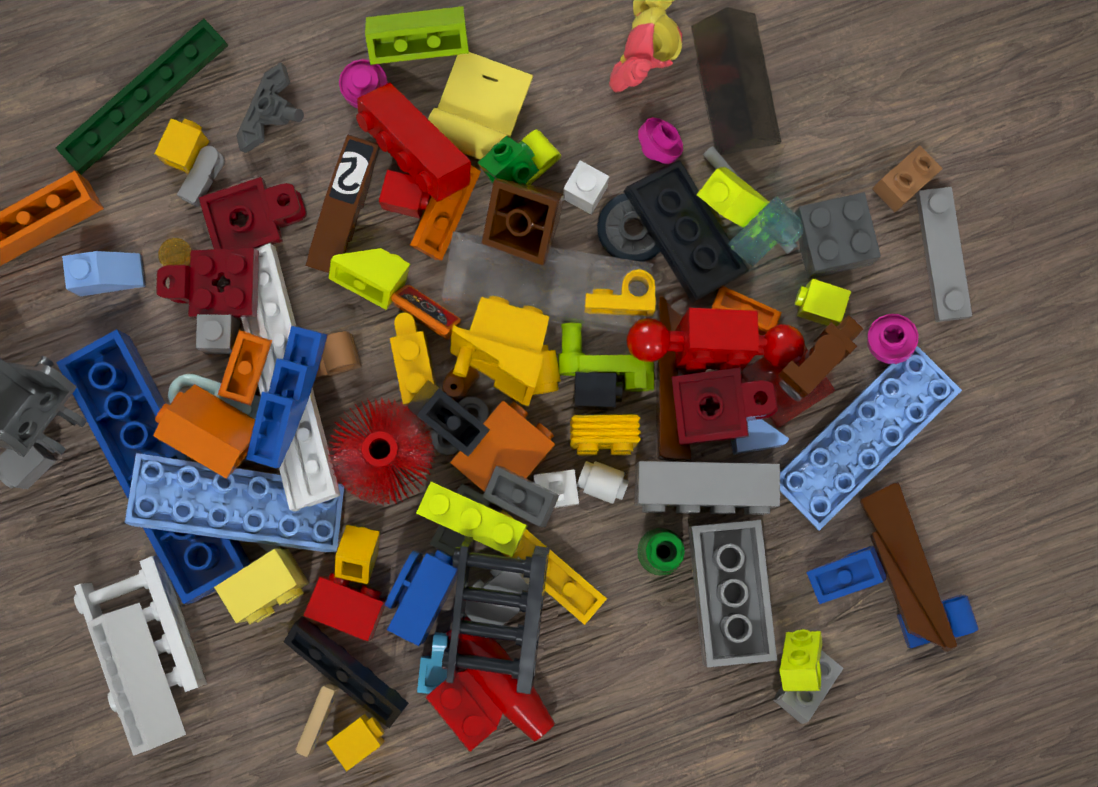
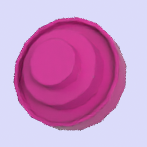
M366 59L355 60L348 64L341 72L339 79L342 96L347 103L355 108H358L357 98L388 83L386 73L378 64L370 65V60Z
M652 117L640 126L638 138L642 152L647 158L670 164L682 154L683 143L677 129L672 124L660 118Z
M887 314L879 317L872 323L867 335V345L871 354L877 360L887 364H898L906 361L914 354L918 345V331L915 324L907 317L899 314Z

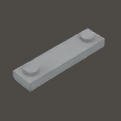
M952 187L920 190L916 193L935 321L942 322L972 317V310Z

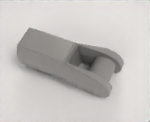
M205 146L200 150L193 168H191L177 193V196L198 208L200 206L198 197L207 194L213 180L225 163L223 155L216 148Z

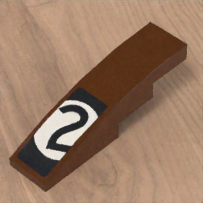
M347 135L323 202L305 266L329 273L333 256L346 253L348 242L352 241L360 209L365 204L379 151L377 143Z

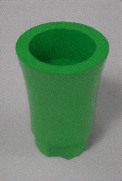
M656 528L647 532L641 538L637 549L638 559L643 568L659 576L668 575L676 571L682 564L685 553L680 537L673 531L665 528ZM660 545H665L669 548V555L664 559L657 555V548Z

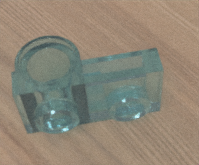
M776 196L728 244L734 252L753 267L777 243L781 246L794 244L803 232V224L800 217Z

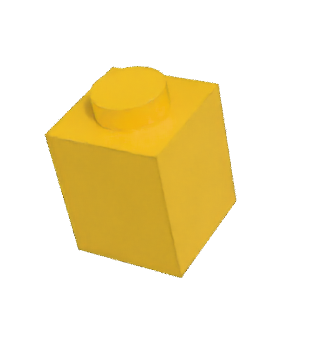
M171 118L154 154L164 164L189 174L200 150L208 145L209 140L201 131L202 127L188 119H184L181 123Z
M346 525L335 555V577L369 584L379 552L380 531Z
M363 714L326 743L347 772L385 742L382 738V735L385 733L374 717L369 719L366 714Z

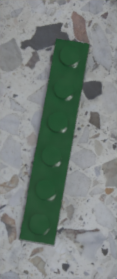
M203 18L56 147L57 151L82 175L227 48L228 44Z

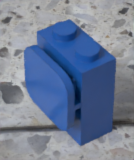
M437 550L435 554L426 553L421 564L420 561L423 554L418 551H412L385 602V606L390 609L396 608L400 604L387 630L417 646L426 641L457 580L458 568H453V556L441 550Z

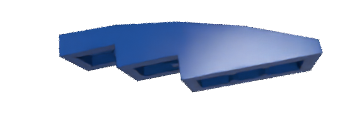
M291 326L284 358H277L269 392H262L246 460L273 468H280L306 408L328 334Z

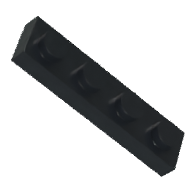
M301 616L294 623L283 641L386 727L390 728L409 704L395 689L390 688L374 675L368 667L363 666L344 647L335 643L317 625L311 623L305 617Z

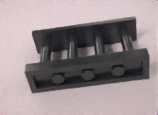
M466 536L461 547H455L453 556V568H458L450 648L444 649L442 669H447L446 682L453 683L459 668L512 675V679L518 680L516 692L531 694L535 677L550 548L536 546L532 557L526 556L525 560L471 552L473 537ZM470 567L523 574V578H530L528 591L522 590V594L469 587ZM466 601L519 608V612H526L524 625L518 624V627L464 620ZM462 634L516 642L515 645L522 646L521 657L514 658V661L461 654Z

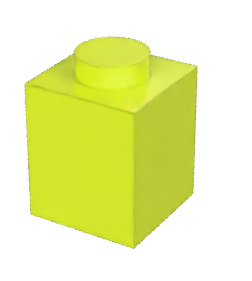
M812 279L806 287L801 286L795 300V305L800 306L797 316L826 326L832 322L837 327L842 322L851 291Z

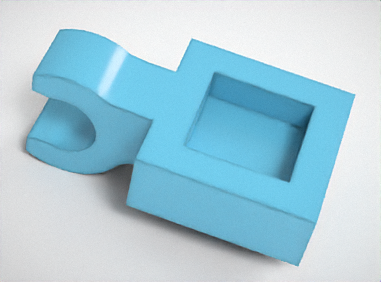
M435 632L431 657L421 656L418 693L429 694L447 678V669H442L444 649L448 646V636L446 633Z

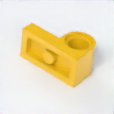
M641 269L632 270L627 273L623 279L620 295H613V290L593 289L592 294L586 293L584 313L653 317L656 297L655 281L652 275ZM632 282H641L647 288V293L643 296H634L630 293L628 286Z

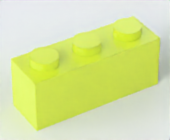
M430 482L416 514L464 536L473 537V540L510 557L514 556L527 527L526 524L433 482Z

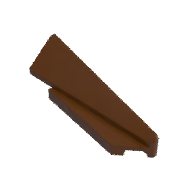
M664 296L658 297L657 320L662 322L668 331H675L682 317L667 303ZM667 351L661 359L657 360V460H691L690 445L681 446L679 444L671 378L691 373L686 372V368H676V352Z
M898 482L893 483L860 500L863 510L876 532L870 535L872 543L887 576V581L907 632L942 647V650L946 652L951 651L957 647L955 637L900 484Z

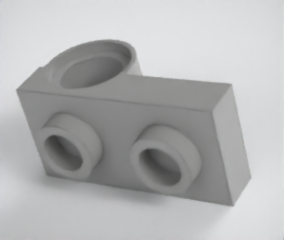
M822 650L820 658L821 690L784 691L783 687H781L773 700L801 724L809 722L844 669Z

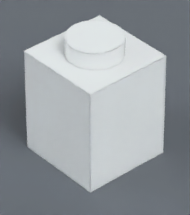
M580 160L563 188L564 200L592 215L608 187L609 176Z

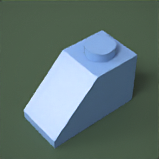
M93 251L62 256L66 289L80 297L145 287L142 255L140 253Z

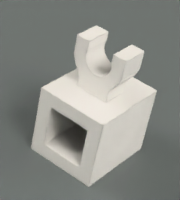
M575 470L534 475L536 484L560 495L554 508L579 505Z

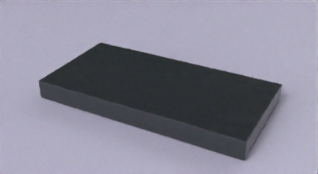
M680 160L627 186L623 191L692 303L740 278L749 271L708 204L697 196L699 190Z

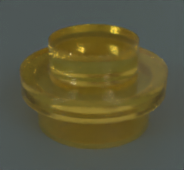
M170 238L160 246L158 258L163 266L189 265L192 249L183 239Z

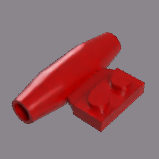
M468 616L464 618V620L472 621ZM452 629L446 633L450 641ZM462 634L461 654L513 661L495 639ZM466 669V671L457 673L453 683H448L445 679L425 696L426 700L468 752H471L497 729L502 714L534 742L544 736L555 725L535 687H532L531 694L517 693L518 680L512 679V675Z

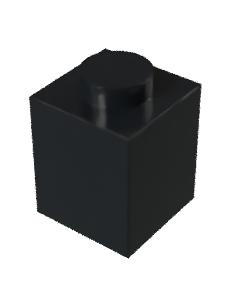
M576 372L574 409L614 411L616 402H622L623 390L622 382H616V373Z

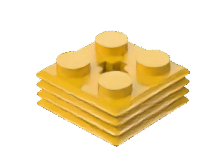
M574 415L570 421V447L577 449V455L582 456L597 455L599 449H611V455H631V451L641 440L639 437L641 431L638 430L641 426L638 423L641 418L638 415Z

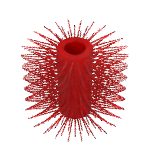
M381 397V410L376 407V413L373 405L368 400L371 417L368 409L362 402L370 425L357 407L368 430L353 412L368 435L350 417L349 419L365 436L341 418L357 434L336 423L351 436L333 429L339 436L344 438L331 435L339 443L334 444L335 448L327 449L330 451L350 450L333 453L344 458L328 455L337 458L332 461L341 464L338 465L331 462L337 465L334 468L339 470L336 472V475L343 474V471L347 472L345 473L348 478L347 480L350 479L352 481L350 484L353 485L355 483L359 489H362L358 495L361 500L360 496L363 494L368 502L370 500L377 505L373 498L374 496L377 502L384 506L381 488L387 504L390 505L389 492L391 500L397 504L394 488L398 498L403 502L396 481L404 495L409 499L396 473L414 495L396 468L409 481L410 479L398 467L423 485L421 481L406 469L428 481L423 474L415 469L431 475L429 470L422 467L426 466V468L432 469L431 463L428 462H432L433 457L436 456H421L434 453L433 450L435 449L427 447V445L434 447L428 443L432 442L427 440L433 439L429 436H423L428 434V432L430 433V430L423 433L420 432L418 427H414L413 423L415 421L412 422L410 419L407 421L406 416L404 418L403 415L407 408L403 409L401 413V408L395 399V404L393 403L392 405L388 398V403L392 408L390 409ZM375 398V406L380 407L379 403ZM420 419V420L417 422L418 424H417L416 426H418V425H419L420 423H422L423 421H421V419ZM390 446V453L386 458L376 459V451L380 447ZM419 447H422V448H425V449H429V450H432V451H427V450L421 449V448H419ZM354 489L351 494H353V496L357 489Z

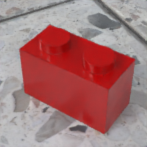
M331 573L329 578L326 576L319 577L304 616L367 642L372 640L385 609L386 600L380 598L382 592L365 585L362 586L361 590L348 586L350 581L335 577V573Z

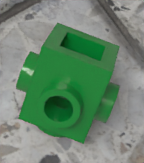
M508 136L495 144L477 162L492 184L496 178L526 184L539 171L532 160L535 154L530 147L523 141L517 143Z

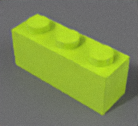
M464 6L366 17L365 37L370 65L469 54Z

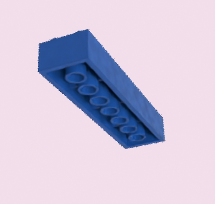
M116 329L56 362L62 375L77 387L72 394L127 498H129L136 453L197 462L153 436L159 424L155 421V418L165 404V401L129 335ZM143 527L183 604L195 603L216 591L215 586L251 564L239 540Z

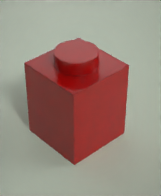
M387 170L379 198L382 209L421 219L422 212L426 210L431 195L428 192H423L411 175Z

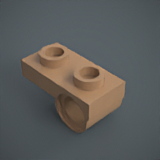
M919 145L886 174L872 190L895 213L943 168Z

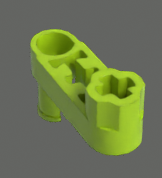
M561 324L562 353L558 354L560 375L575 376L576 372L616 373V376H624L625 391L646 392L655 390L654 362H643L632 355H585L582 353V324Z

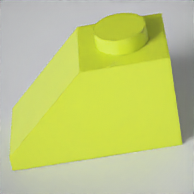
M727 167L717 168L697 194L723 217L755 235L777 209V207Z
M382 248L334 255L331 259L329 279L387 310L392 303L391 296L393 293L406 284L410 264L400 256L391 254Z

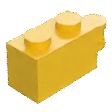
M400 313L394 320L397 336L390 338L402 402L406 407L428 380L436 385L426 335L423 331L418 332L416 321L412 315Z

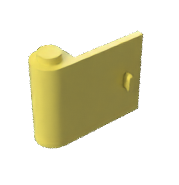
M471 52L469 54L457 55L438 108H434L431 111L428 120L462 153L481 160L504 137L508 136L511 138L533 75Z

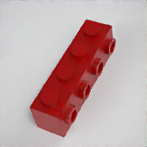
M390 82L357 98L358 114L356 119L360 128L364 132H368L377 141L379 147L396 160L402 171L408 172L416 180L423 192H428L439 202L470 185L471 161Z

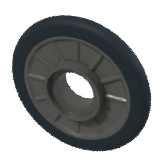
M625 193L614 197L604 206L598 218L597 232L602 246L612 257L626 263H641L652 259L660 253L659 248ZM635 219L642 224L643 231L641 234L630 236L626 233L624 224L628 220Z

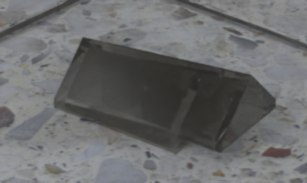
M726 7L692 25L691 33L697 55L696 66L714 147L720 155H726L780 144L781 138L755 13Z

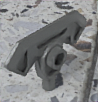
M278 63L264 73L236 137L239 149L244 153L251 151L264 142V125H287L289 121L301 122L304 118V113L301 109L295 108L290 102L278 96L290 84L288 72L283 63Z

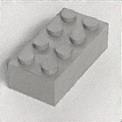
M639 461L635 465L634 506H642L643 513L665 512V507H676V513L696 514L700 512V507L710 508V514L735 513V508H744V515L770 514V508L780 506V464Z
M761 520L688 527L703 665L706 667L777 661Z

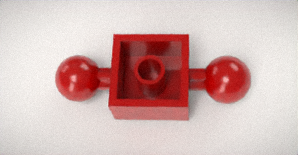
M689 308L675 331H668L667 327L659 320L644 318L635 322L630 327L626 337L628 350L636 359L643 362H654L661 359L667 351L676 352V368H686V372L702 373L706 369L724 370L739 367L742 371L755 355H763L771 365L785 368L791 361L797 364L805 352L803 335L797 328L791 325H776L770 328L765 335H759L758 311Z

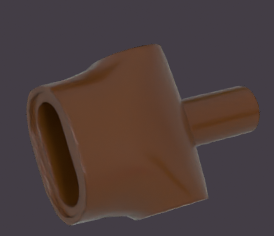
M469 366L466 377L453 374V368L444 379L442 391L457 403L465 397L471 386L480 378L479 372L472 366Z

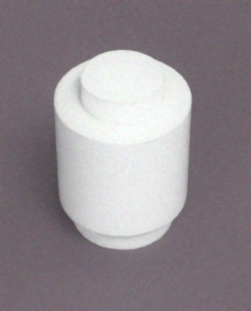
M586 461L577 487L584 489L583 493L614 504L616 498L623 499L629 481L623 479L625 475L623 471L597 461L594 464Z

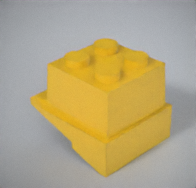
M490 296L489 299L481 297L470 330L453 325L450 353L457 357L453 374L466 377L469 366H472L495 381V388L519 403L529 406L544 355H541L550 316L543 315L542 310L533 306L519 308L509 305L508 300L498 296Z

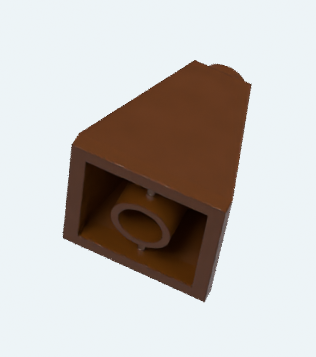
M499 178L494 179L481 244L543 266L546 263L558 227L565 195L540 186Z

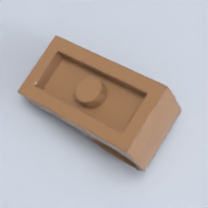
M343 331L327 335L315 380L362 367L352 334Z

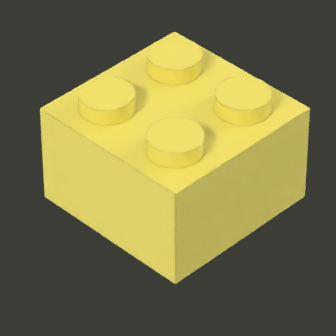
M273 549L214 588L235 623L248 621L249 625L254 622L259 623L275 613L272 607L276 604H289L302 596L304 592L301 588L309 584L289 549Z

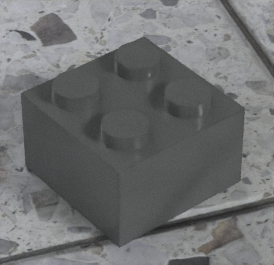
M865 192L799 206L792 216L808 279L871 266L881 257Z

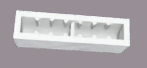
M140 603L103 614L89 621L87 624L133 756L186 735Z

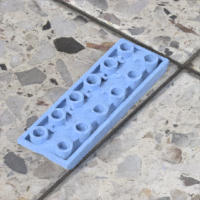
M917 346L914 354L909 359L898 364H890L780 471V492L820 531L962 390Z
M136 453L124 523L136 527L320 552H336L344 486L342 487V484H338L341 496L310 507L306 506L294 512L289 510L281 475L236 468L226 479L198 462Z

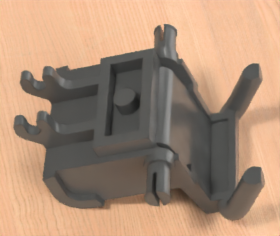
M41 356V359L35 366L6 363L0 358V447L13 450L22 457L27 454L35 442L41 444L52 453L57 452L60 455L64 453L66 449L61 444L43 434V431L56 415L63 417L74 426L77 424L83 427L87 422L79 414L64 406L77 387L64 375L52 368L54 363L49 358Z

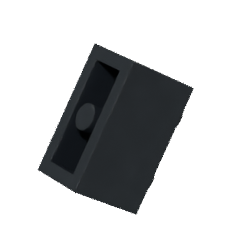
M429 380L407 405L408 409L466 456L473 452L490 431L489 428Z

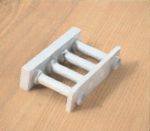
M151 556L139 561L142 569L139 570L138 575L95 591L92 583L74 586L76 591L74 602L79 613L84 614L86 623L103 615L100 603L142 587L149 589L153 602L150 603L149 607L142 609L146 622L156 619V621L161 622L165 634L162 635V639L154 641V645L158 655L164 652L172 653L176 666L172 672L165 674L169 687L178 684L180 687L183 686L185 692L207 684L171 580L158 556ZM110 690L108 693L110 707L114 712L118 713Z

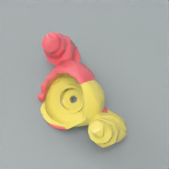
M674 0L633 1L635 19L632 23V31L627 38L624 54L614 66L610 75L609 86L615 93L621 92L629 86L634 87L641 84L647 77L650 69L669 67L673 64L672 61L679 57L682 49V33L677 24L667 16L665 11Z

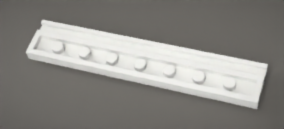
M271 243L256 248L259 250L257 317H241L245 332L272 340L258 383L260 394L262 392H269L277 358H284L291 326H296L276 247ZM313 388L295 436L279 468L289 510L294 512L306 506L310 507L341 496L336 476L333 475L335 472L331 469L333 464L331 463V457L328 456L330 453L327 449L328 445Z

